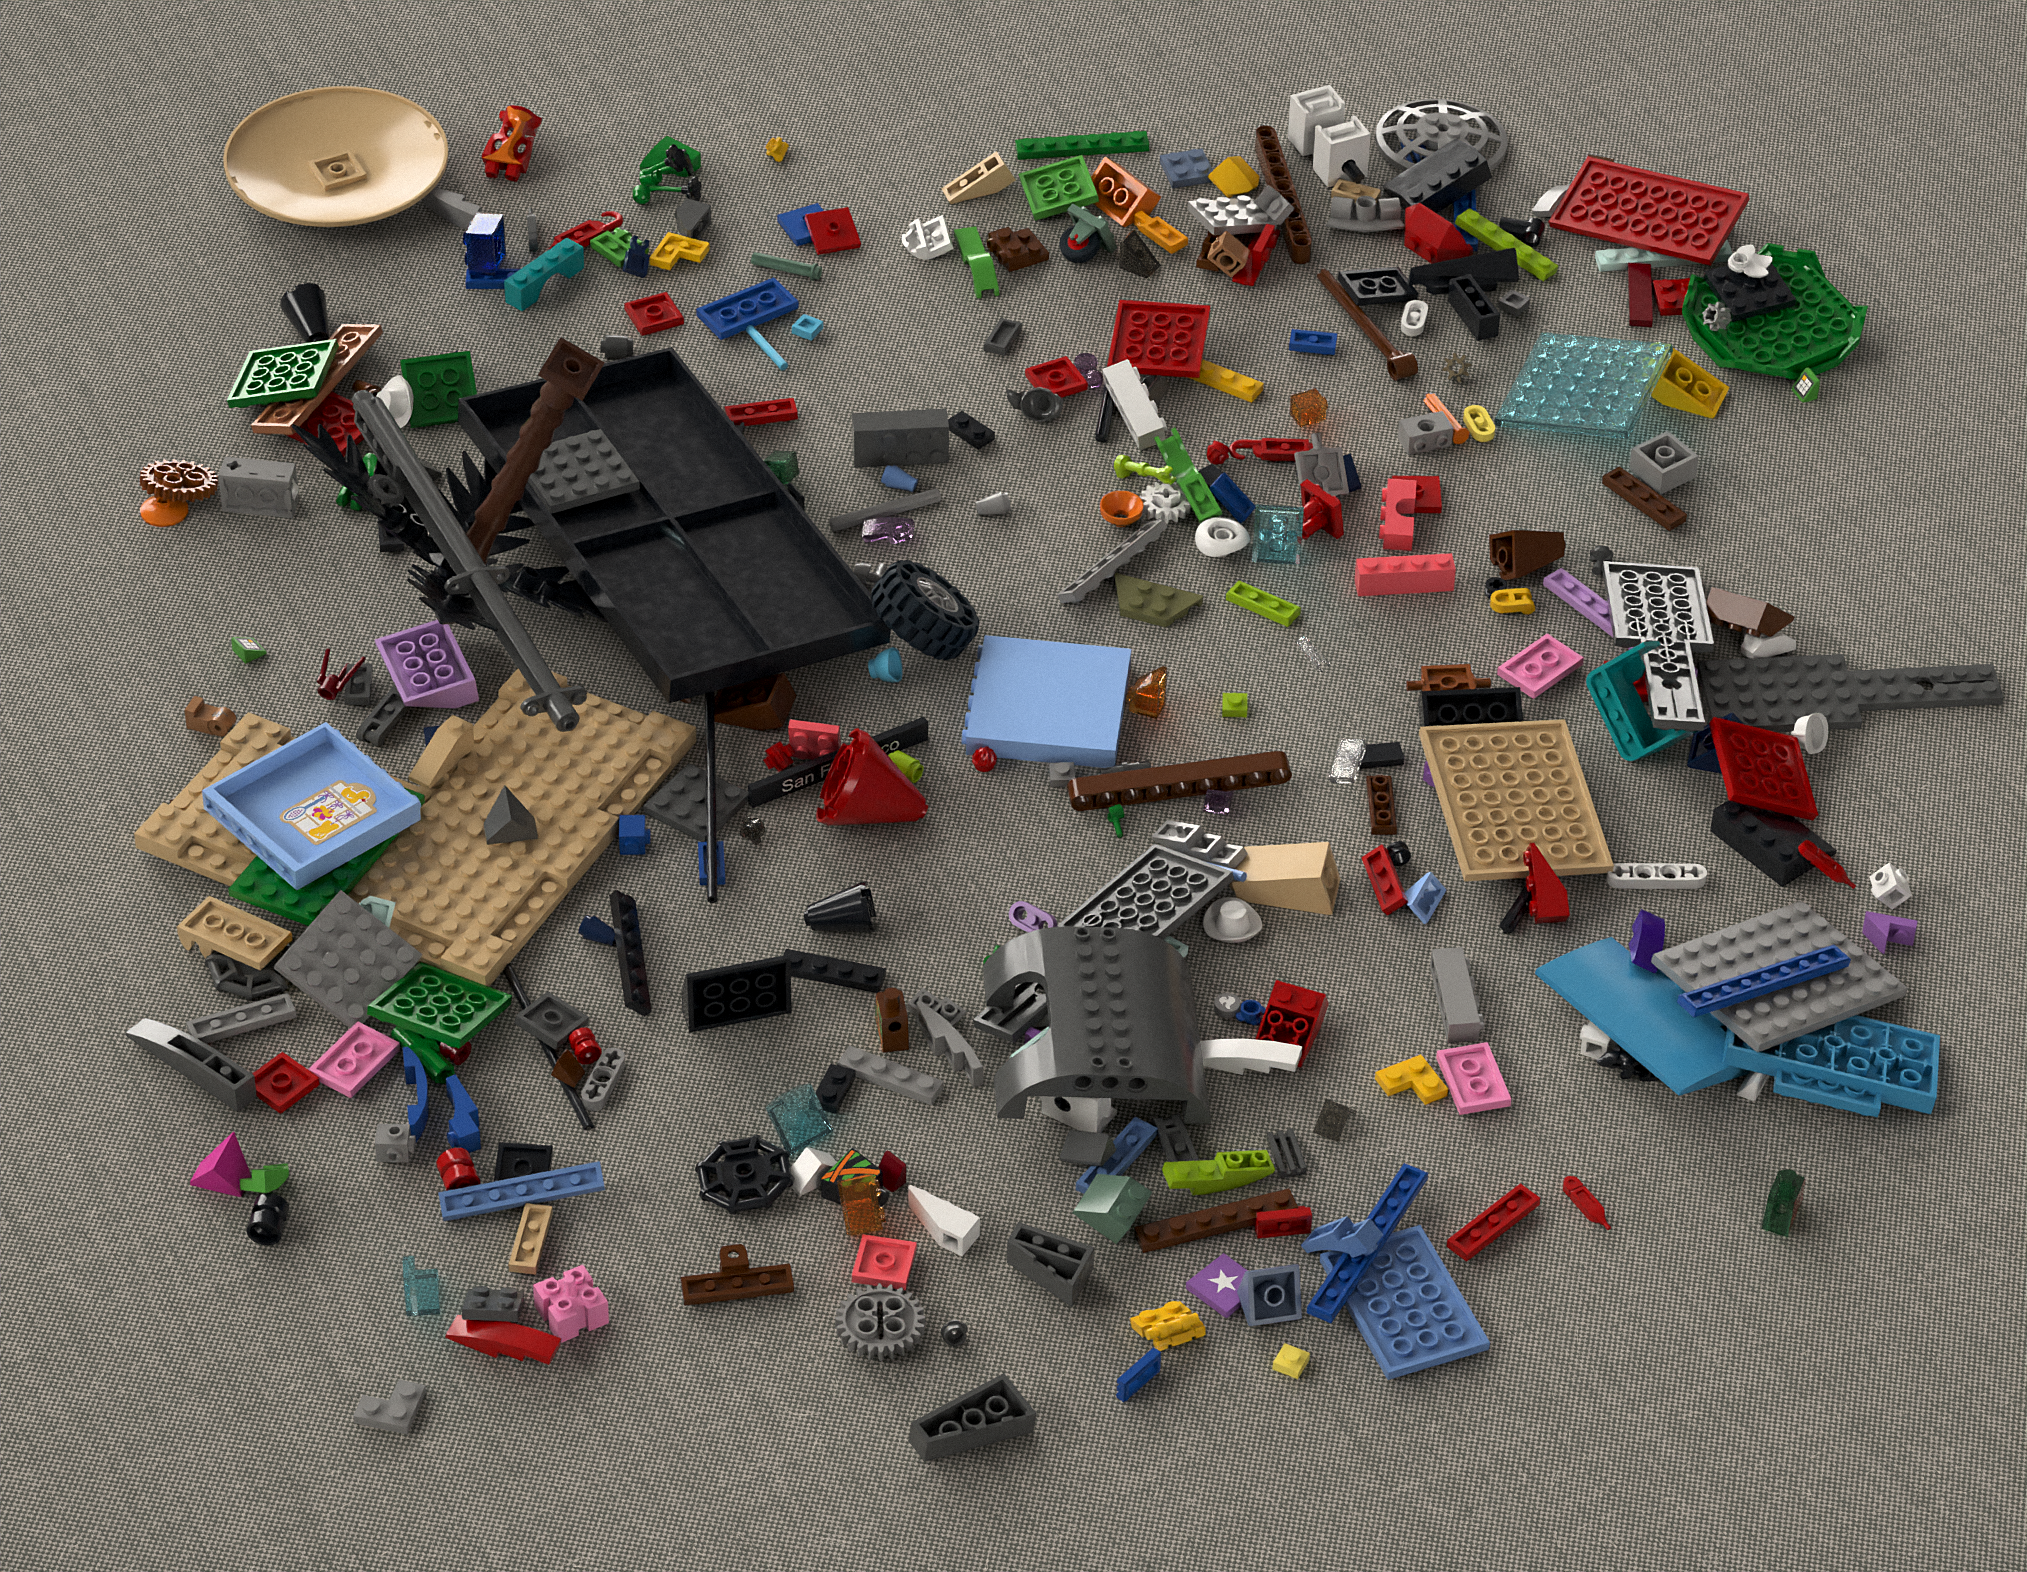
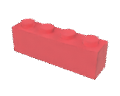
M1452 553L1356 559L1355 585L1358 596L1454 591L1456 568Z

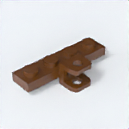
M742 1244L721 1247L720 1272L680 1277L684 1306L794 1292L790 1263L749 1268L747 1250ZM731 1252H736L739 1256L730 1258L728 1255Z

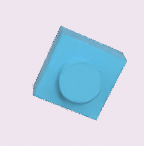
M803 314L792 325V334L812 341L823 329V321Z

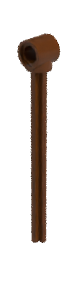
M1325 268L1321 269V273L1317 274V278L1387 358V369L1390 377L1397 381L1416 375L1418 373V364L1415 356L1410 352L1405 354L1403 351L1397 350L1365 312L1354 303L1333 275Z

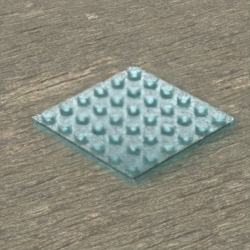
M1541 332L1495 417L1496 426L1628 439L1673 353L1672 344Z

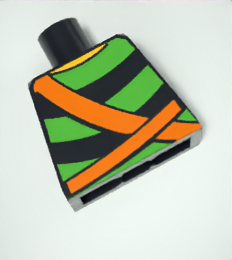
M853 1148L821 1178L822 1198L856 1211H862L871 1201L883 1206L889 1198V1192L883 1189V1172L881 1169Z

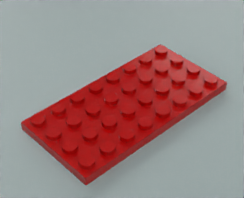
M1587 156L1548 222L1551 228L1711 266L1750 198L1748 193Z

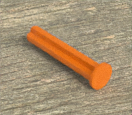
M1434 393L1426 394L1424 403L1432 413L1443 411L1453 427L1452 441L1455 444L1464 443L1469 438L1470 433L1468 429L1463 428Z

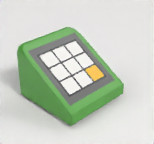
M1809 367L1805 368L1793 385L1792 391L1801 402L1815 400L1818 397L1820 380Z
M231 638L232 650L245 664L267 654L266 650L254 638Z

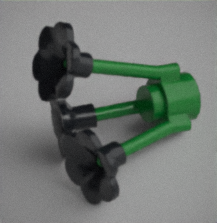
M673 144L666 150L667 158L663 162L640 171L641 185L648 186L650 192H681L683 195H687V199L699 201L701 198L700 191L702 185L698 181V177L695 176L692 177L687 186H658L662 182V173L674 169L677 172H682L685 169L689 176H693L694 170L686 149H678Z

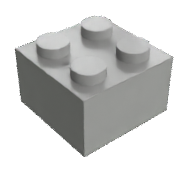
M1666 431L1632 448L1629 470L1661 495L1696 478L1699 456L1669 431Z

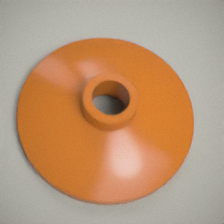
M154 496L145 500L140 508L142 519L146 523L157 527H168L178 524L186 518L189 511L186 501L185 503H182L181 500L172 502L171 499L164 501L163 497L155 498Z

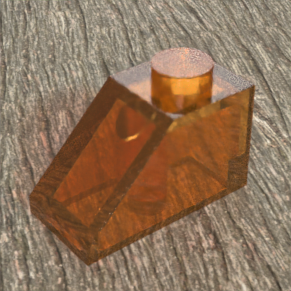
M1162 666L1139 677L1134 687L1131 686L1127 693V701H1130L1129 712L1154 719L1159 717L1166 704L1167 667Z

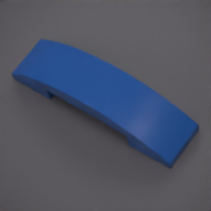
M403 1047L406 1085L417 1084L418 1105H407L411 1135H415L417 1142L425 1129L429 1114L427 1079L419 1058L409 1047Z

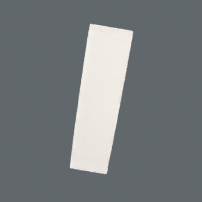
M1255 1039L1200 1041L1203 1065L1205 1067L1243 1075L1245 1068L1269 1073L1271 1067L1295 1072L1302 1054V1046L1276 1041Z

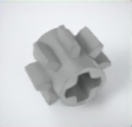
M1717 302L1716 305L1709 303L1708 308L1702 313L1705 320L1703 324L1709 325L1710 330L1718 331L1719 328L1725 330L1729 322L1732 321L1731 309L1725 308L1724 303Z

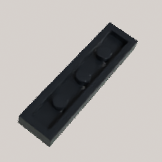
M785 949L783 954L790 955L792 977L873 993L880 992L886 977V968L791 949Z

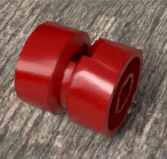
M448 1149L438 1157L436 1165L440 1177L443 1179L446 1191L481 1184L470 1153L466 1149Z

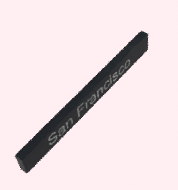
M921 717L872 736V738L889 755L896 750L901 751L927 741L928 721L925 717ZM839 750L748 784L749 805L755 808L824 781Z

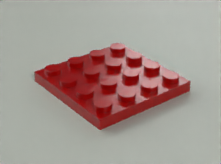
M1119 300L1107 367L1128 359L1131 366H1136L1139 374L1200 378L1211 305Z
M1713 717L1709 722L1729 801L1812 821L1818 816L1797 737Z

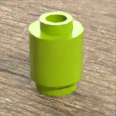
M896 750L888 755L912 783L919 781L924 771V766L920 764L919 760L900 750Z

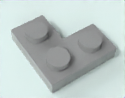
M398 1380L390 1400L362 1395L353 1415L354 1423L408 1435L426 1394L425 1385Z

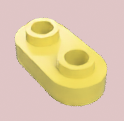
M1479 405L1466 407L1463 421L1471 436L1479 442L1492 440L1495 436V425L1487 410Z

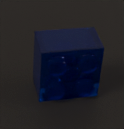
M477 213L473 221H470L467 231H464L463 244L467 247L465 265L468 266L469 274L491 276L497 274L507 256L503 214Z

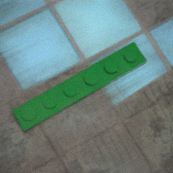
M1146 131L1060 137L1048 136L1045 138L1015 139V149L1018 160L1149 151V140Z

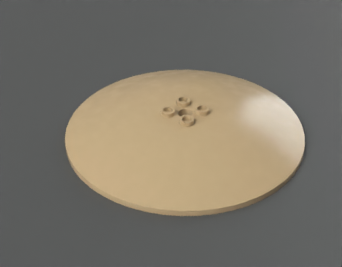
M334 86L289 94L258 108L234 129L226 143L223 160L225 175L231 188L239 198L255 210L272 218L293 224L315 227H341L377 221L397 214L416 204L430 193L441 180L446 170L449 153L447 138L441 125L427 110L415 102L378 89Z

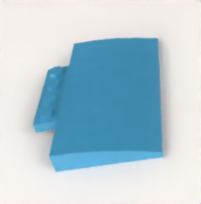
M1612 937L1575 949L1536 969L1535 974L1679 1096L1746 1075L1750 1072V1070L1722 1064L1727 1027L1710 1012L1692 1017L1677 1003L1679 995L1686 992L1661 970L1658 969L1654 974L1633 964L1630 952Z
M1855 1015L1757 1053L1727 1027L1722 1064L1774 1076L1773 1092L1782 1096L1803 1099L1810 1103H1819L1835 1109H1844L1864 1116L1878 1118L1881 1102L1931 1114L1937 1098L1940 1035Z

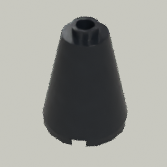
M313 283L299 284L294 286L296 290L291 293L289 291L285 292L280 300L281 309L304 341L310 343L328 340L326 295L319 285Z
M860 882L808 905V911H804L806 926H811L813 931L876 932L877 923L872 924L871 917H876L871 890L870 888L866 889L868 882Z

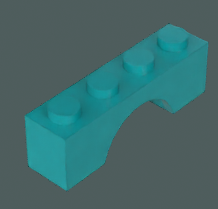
M565 238L504 280L505 302L520 311H524L538 301L543 285L551 276L559 273L570 279L584 269L583 246L569 238Z

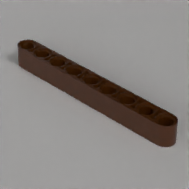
M1263 125L1256 129L1255 152L1266 185L1276 189L1295 208L1283 221L1280 228L1291 260L1297 264H1306L1311 260L1312 238L1276 131L1271 126Z
M1271 751L1077 777L1068 782L1067 791L1071 807L1076 811L1109 808L1117 804L1124 806L1280 785L1291 779L1292 772L1287 754L1282 751Z

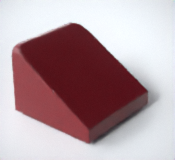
M887 1150L878 1168L883 1172V1186L890 1192H894L906 1184V1164Z

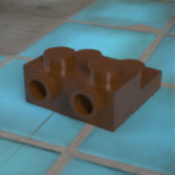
M1009 227L988 233L986 241L988 250L994 253L998 262L1008 272L1049 260L1048 250L1029 228L1013 232Z

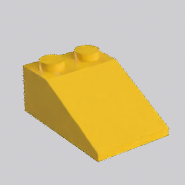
M1672 348L1658 364L1644 392L1665 406L1713 419L1730 387L1675 348Z

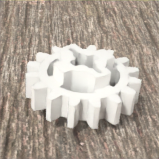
M1155 482L1154 487L1147 486L1146 491H1142L1140 497L1143 501L1142 513H1148V519L1155 517L1156 520L1163 519L1165 523H1168L1171 519L1174 522H1178V517L1185 519L1186 514H1190L1191 506L1181 488L1176 487V482L1172 485L1164 483L1160 485Z

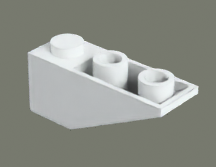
M912 1185L908 1187V1206L939 1246L963 1256L980 1236V1217L951 1204L949 1201L931 1195L923 1189Z

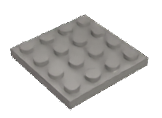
M340 890L274 965V969L347 1027L351 1028L357 1021L362 1024L366 1023L371 1017L367 1015L368 1005L411 971L423 954Z

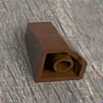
M1511 530L1489 535L1490 560L1493 565H1498L1501 570L1499 575L1505 581L1521 578L1564 557L1566 548L1564 532Z

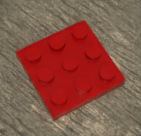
M334 392L327 395L300 426L318 438V425L321 424L333 438L343 457L346 455L348 435L352 436L356 446L365 439L354 423L355 410L353 409L352 401ZM295 432V433L292 434V435H286V436L291 437V438H293V439H295V440H297V441H299V442H301V443L307 444V443L298 435L297 432Z

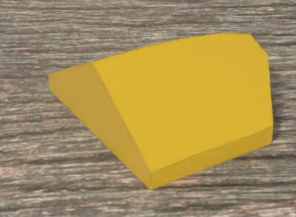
M1241 156L1227 157L1208 175V178L1227 198H1230L1233 195L1248 193L1257 188L1260 176Z

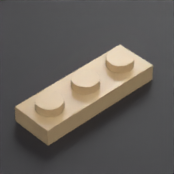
M525 1203L508 1264L509 1272L536 1275L553 1215L552 1206Z

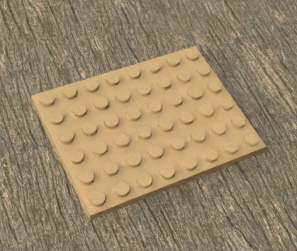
M1565 719L1420 727V740L1464 881L1526 878L1529 876L1528 866H1524L1523 852L1526 851L1530 843H1535L1557 876L1613 872L1614 864Z

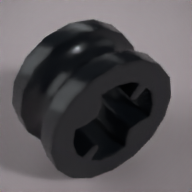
M1499 577L1489 578L1485 584L1486 597L1490 599L1493 592L1507 589V582Z
M1396 841L1387 847L1394 866H1402L1411 859V853L1405 842Z

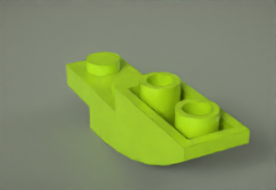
M1267 1150L1217 1152L1214 1160L1164 1162L1162 1171L1170 1189L1189 1188L1193 1196L1226 1191L1253 1183L1273 1174L1275 1168Z

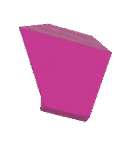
M234 1131L199 1164L190 1181V1185L237 1197L242 1196L245 1190H240V1179L251 1178V1173Z

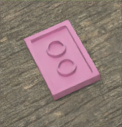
M1545 634L1499 666L1497 675L1513 686L1520 687L1522 692L1535 699L1582 666L1584 657L1549 634Z
M357 1021L308 1070L319 1077L320 1083L352 1098L400 1051V1043Z
M1488 1042L1437 1051L1436 1059L1459 1115L1511 1106L1510 1094Z

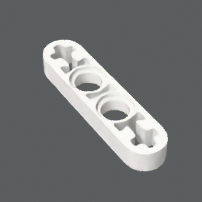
M1616 863L1614 864L1613 872H1607L1606 881L1611 887L1618 889H1698L1706 883L1707 870L1700 864ZM1638 874H1648L1650 878H1640ZM1673 874L1676 877L1673 879H1669L1664 877L1663 875Z

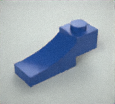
M456 1074L447 1077V1097L454 1109V1118L449 1120L448 1142L452 1148H464L469 1153L481 1149L480 1130L478 1129V1108Z

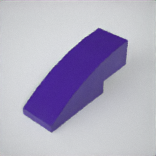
M1641 909L1632 925L1633 937L1629 942L1631 960L1633 964L1655 974L1658 968L1651 963L1653 954L1663 950L1665 920Z

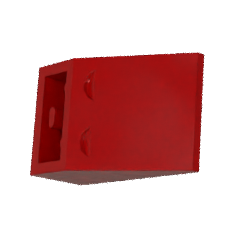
M1276 980L1255 1040L1276 1041L1302 1046V1054L1297 1067L1301 1068L1324 1020L1329 1005L1326 994Z

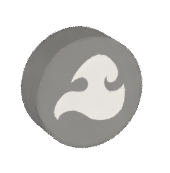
M1232 993L1219 994L1214 1000L1215 1013L1223 1018L1235 1017L1236 1013L1240 1012V999Z

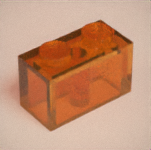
M869 1174L837 1180L846 1234L853 1236L883 1230L882 1223L886 1222L884 1209L882 1206L879 1207L877 1196L881 1195L879 1181L877 1179L874 1180V1176Z

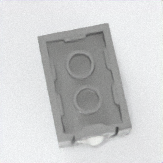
M234 457L224 458L218 475L222 512L293 518L299 502L296 463Z

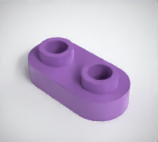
M1018 901L1009 910L1011 923L1026 932L1043 929L1045 922L1048 923V928L1057 927V921L1053 915L1028 902ZM1024 911H1027V917L1023 919L1022 914Z

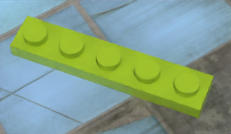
M1469 208L1456 217L1455 224L1494 250L1515 248L1518 265L1543 282L1557 272V264L1532 249V247L1524 244L1512 234L1507 233L1495 223L1487 220L1478 212Z

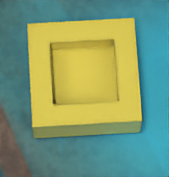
M1284 1343L1273 1361L1272 1369L1298 1379L1310 1360V1353Z

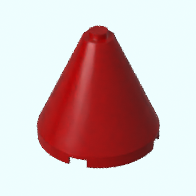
M855 728L849 734V737L854 738L850 745L845 743L841 745L828 771L819 797L824 799V809L817 808V821L827 826L916 822L919 818L923 819L928 810V805L925 804L926 798L868 732Z

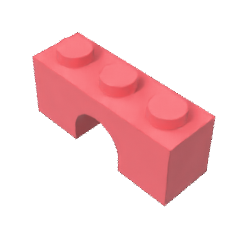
M1388 478L1387 488H1382L1381 502H1386V506H1381L1380 520L1385 521V525H1380L1379 539H1384L1383 549L1412 551L1414 517H1405L1400 514H1414L1417 480Z

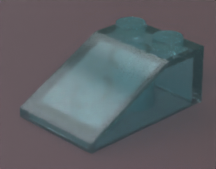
M1255 504L1252 562L1300 565L1304 507Z

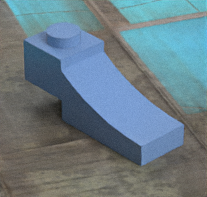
M1348 1216L1315 1228L1301 1246L1306 1253L1333 1250L1348 1253L1352 1258L1362 1254L1368 1256L1377 1249L1378 1245L1376 1243L1383 1234L1370 1218L1353 1224Z

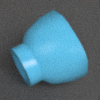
M891 647L877 654L875 659H870L868 662L870 676L873 679L880 678L882 681L889 683L901 681L903 672L899 651Z

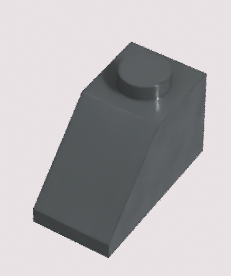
M686 198L675 211L677 229L680 235L698 240L711 224V205Z

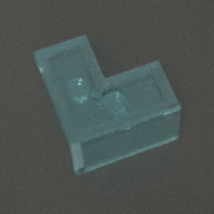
M403 1256V1283L407 1317L440 1314L438 1270H416L415 1257Z

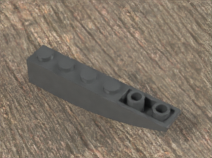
M147 1018L142 1019L125 1032L128 1038L236 1112L257 1098L254 1075L201 1040L179 1029Z

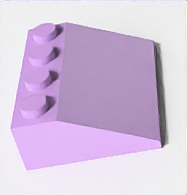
M438 620L375 639V644L405 706L456 709L479 701L475 678L448 624L442 625Z

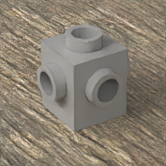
M377 1124L375 1137L376 1162L409 1163L410 1152H415L416 1137L411 1135L410 1124Z

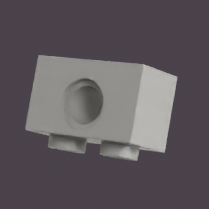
M1443 411L1399 420L1398 440L1408 455L1452 446L1453 427Z

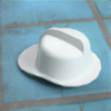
M1814 713L1799 718L1795 723L1794 731H1791V735L1798 738L1800 748L1806 749L1808 754L1821 752L1828 740V723L1826 717L1821 713Z

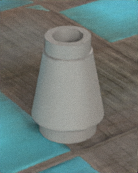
M1000 491L975 502L978 516L1006 514L1007 511H1011L1007 492L1001 493Z

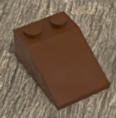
M784 673L720 689L715 697V722L760 731L778 729L784 725L797 695Z

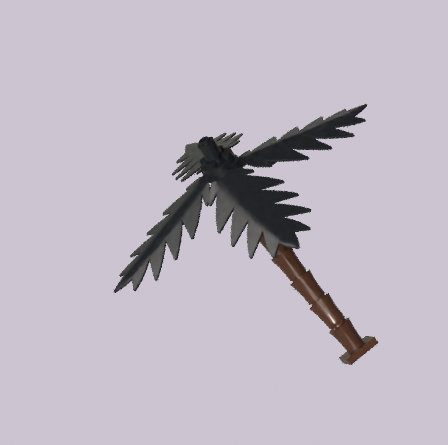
M562 337L558 340L538 374L547 382L541 387V397L532 405L531 416L521 426L519 431L520 438L508 451L506 456L507 462L501 471L497 474L488 461L484 459L483 478L467 452L463 451V467L469 493L449 467L446 468L447 480L456 509L441 491L440 493L486 567L498 562V559L488 558L489 556L507 552L529 543V539L499 534L535 526L530 518L512 516L510 514L524 511L518 501L523 497L530 475L538 470L543 451L552 444L555 429L563 423L565 411L572 406L574 397L583 401L605 363ZM293 424L292 428L307 443H304L303 446L330 468H324L323 471L358 495H352V500L381 518L382 520H378L377 523L393 536L413 548L414 554L429 564L436 566L434 571L431 570V573L412 564V567L421 575L408 569V572L423 585L409 578L407 581L427 596L419 597V600L435 612L438 622L442 625L457 623L471 630H475L472 624L475 623L493 631H498L496 627L485 621L486 619L469 593L451 595L446 592L444 588L446 581L457 575L430 533L428 536L426 527L405 495L398 507L392 506L389 508L386 504L380 505L378 500H373V495L367 492L368 486L366 484L370 477L352 436H347L345 460L335 441L321 424L318 425V438L305 429ZM377 459L373 475L381 474L388 477ZM523 563L506 565L510 576L505 582L498 584L502 592L507 593L509 591L545 608H550L549 603L580 618H584V612L608 623L577 580L558 583L570 572L566 566L534 569L524 566Z

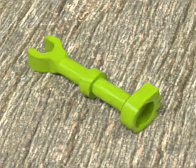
M1123 454L1118 455L1114 461V469L1119 478L1129 477L1130 474L1136 472L1142 477H1156L1164 484L1172 485L1177 480L1176 477L1169 475L1173 471V468L1170 466L1155 468L1145 462L1135 463L1132 462L1129 456Z

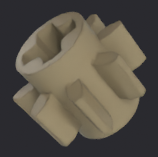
M1453 353V359H1444L1448 364L1442 370L1450 373L1448 376L1449 380L1456 376L1458 382H1461L1462 375L1470 376L1467 369L1472 364L1465 362L1466 355L1458 359L1457 353ZM1456 361L1458 364H1462L1459 373L1452 369V366L1456 365Z

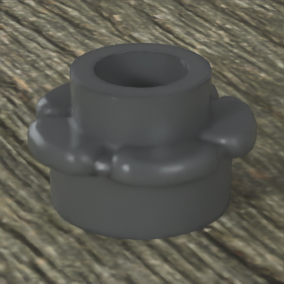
M951 1320L942 1326L940 1333L948 1345L959 1346L965 1342L968 1328L965 1323H960L959 1320Z

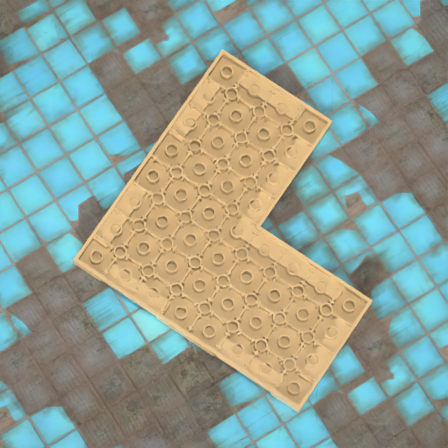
M517 669L499 689V698L473 726L474 747L430 789L423 786L418 787L389 775L396 782H400L403 787L425 795V803L420 808L421 820L402 830L348 896L358 904L369 896L396 902L389 928L423 954L417 963L422 962L489 987L619 834V816L635 815L696 743L695 726L656 711H652L647 716L587 692V699L583 704L572 705L580 717L577 726L571 731L560 732L547 712L538 713L533 717L522 712L520 708L522 702L529 697L535 696V693L520 670ZM552 672L561 688L572 687L567 685V677ZM248 712L220 741L221 750L169 805L163 802L134 833L136 848L231 886L257 855L204 810L202 790L296 739L291 736L290 728ZM504 785L535 818L538 839L487 845L484 822Z

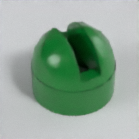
M637 185L633 188L634 201L640 205L646 204L651 196L650 188L646 185Z

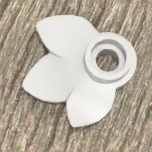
M1745 245L1738 248L1737 252L1731 255L1728 259V266L1735 272H1744L1750 277L1761 278L1768 275L1766 269L1770 266L1772 257L1756 254L1753 245Z

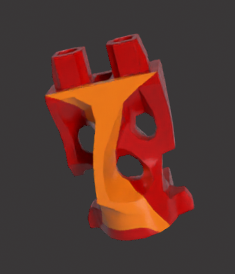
M510 105L506 110L500 111L499 117L503 125L499 133H493L482 153V160L485 164V174L487 177L498 178L499 170H505V178L509 181L517 182L521 173L526 174L534 137L536 136L537 128L542 123V118L525 107ZM511 130L512 134L509 137L507 134ZM497 141L502 142V145L499 149L495 148V143ZM525 144V150L519 153V146Z

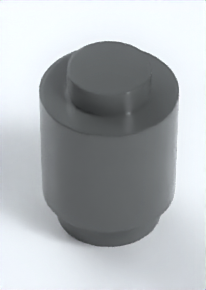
M606 335L605 339H601L600 353H605V358L625 359L633 357V338L620 335Z

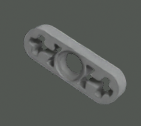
M608 1048L602 1052L581 1092L582 1103L586 1110L598 1111L606 1105L625 1068V1054L621 1049ZM601 1076L610 1078L607 1082H599L596 1079Z

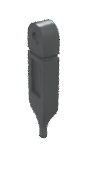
M529 208V214L527 215L529 251L538 250L536 217L533 214V209Z

